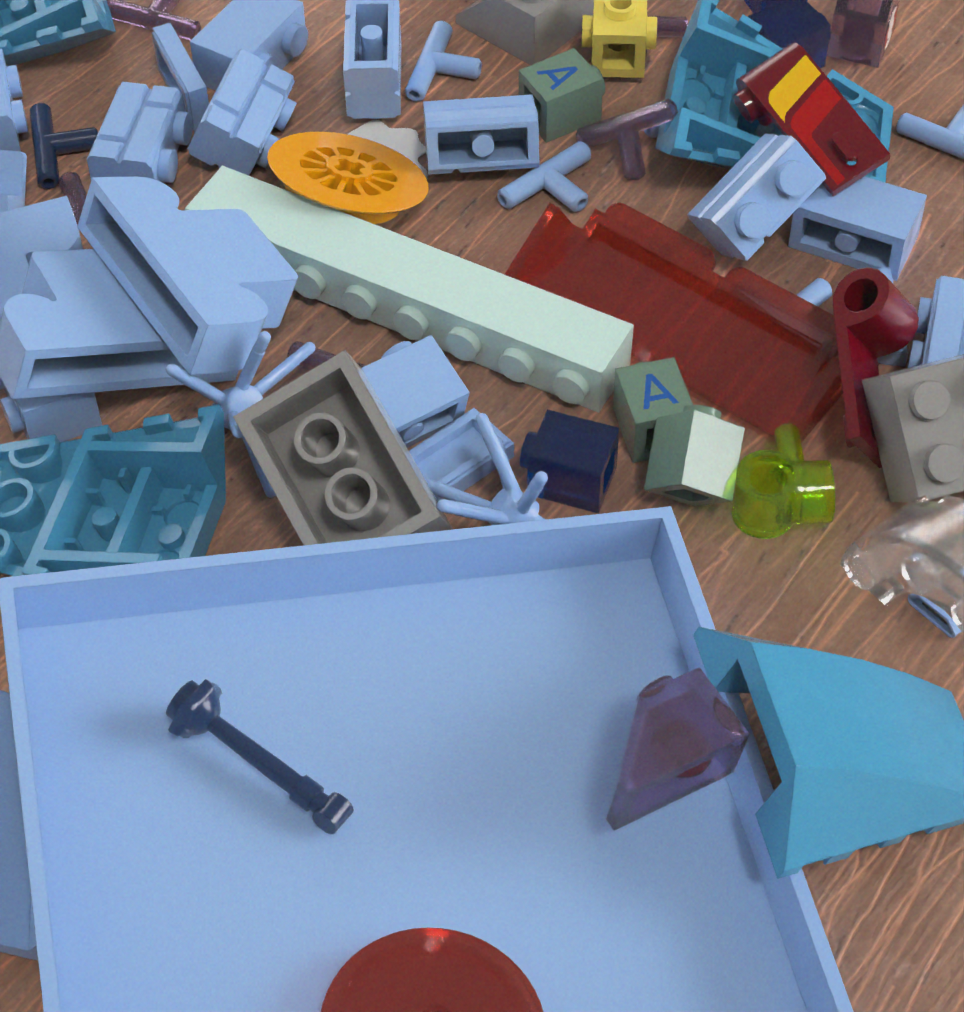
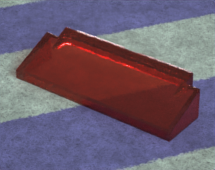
M549 203L504 274L633 324L632 358L639 362H652L674 357L688 390L794 450L799 447L843 394L839 359L836 358L838 347L833 314L746 268L736 267L730 270L725 278L713 272L716 266V258L710 249L624 203L612 204L605 213L595 208L583 229L572 224L559 207Z

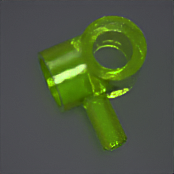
M789 423L780 425L774 431L777 451L759 450L748 454L739 463L736 473L731 512L732 519L742 532L759 539L779 537L786 533L792 525L832 523L835 514V482L830 461H805L798 427Z

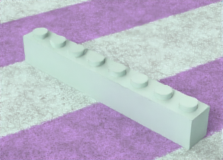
M223 165L185 207V210L240 209L246 212L298 274L294 290L309 299H317L347 311L356 318L367 319L397 331L411 340H421L432 335L441 350L451 353L456 358L474 362L501 373L510 380L523 382L556 395L567 403L578 404L599 413L614 391L615 368L630 366L634 325L334 208L313 202L303 196Z

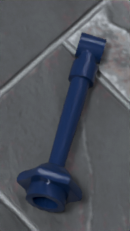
M205 679L198 685L191 680L180 688L166 710V715L173 720L168 729L170 733L182 738H189L191 735H200L207 731L211 732L263 775L290 794V800L306 812L309 810L314 812L312 815L314 822L326 833L335 834L354 812L353 806L343 795L332 792L328 796L324 793V787L308 775L301 776L275 755L221 718L219 698L222 691L217 684Z

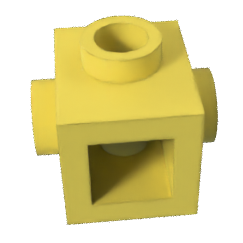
M594 0L593 15H583L582 47L592 48L591 65L596 66L603 77L644 78L646 49H656L657 17L647 16V0Z

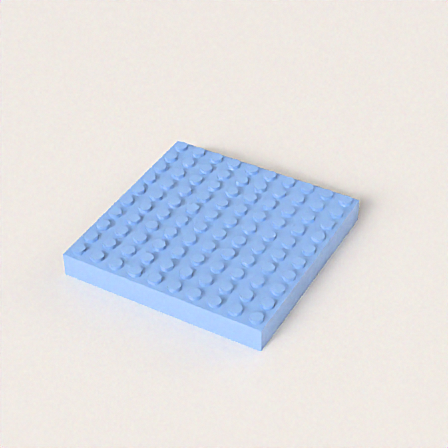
M671 506L0 578L1 621L43 1012H854L803 870L801 869L796 874L777 879L755 813L771 796L774 790L739 693L713 692L693 634L698 627L716 629ZM205 679L217 684L222 691L219 698L221 718L275 755L301 776L308 775L324 787V793L328 796L332 792L343 795L353 806L354 812L335 834L326 833L314 822L312 817L314 812L311 810L306 812L290 800V794L263 775L211 732L207 731L200 735H191L189 738H182L170 733L168 729L173 720L166 715V710L180 688L191 680L198 685ZM671 727H681L695 732L709 747L711 762L708 770L701 777L691 781H676L662 775L653 766L649 757V744L654 735L663 729Z

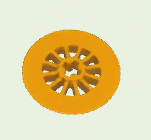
M334 132L296 133L276 141L270 147L267 155L271 170L285 184L287 191L372 224L392 220L400 211L416 206L425 199L429 190L428 181L424 173L410 159L387 146L353 135Z

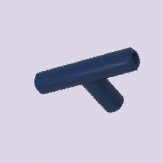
M37 103L30 108L37 182L42 188L52 189L60 182L57 155L91 150L98 130L95 127L54 133L51 108L47 104Z

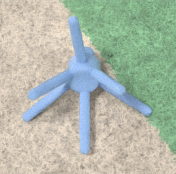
M262 331L252 347L235 386L223 391L195 375H189L181 367L169 364L166 368L169 376L213 401L214 403L211 406L221 405L224 411V427L231 430L234 437L243 439L266 496L269 498L275 497L276 494L233 416L262 400L264 393L315 351V344L313 342L305 343L252 386L250 384L271 340L270 333Z
M479 413L476 416V423L499 473L503 487L493 498L492 502L425 478L433 494L444 498L437 503V509L440 512L486 521L491 525L546 520L538 514L539 503L535 500L548 480L547 473L544 471L537 472L523 493L511 469L503 441L500 437H497L485 413Z

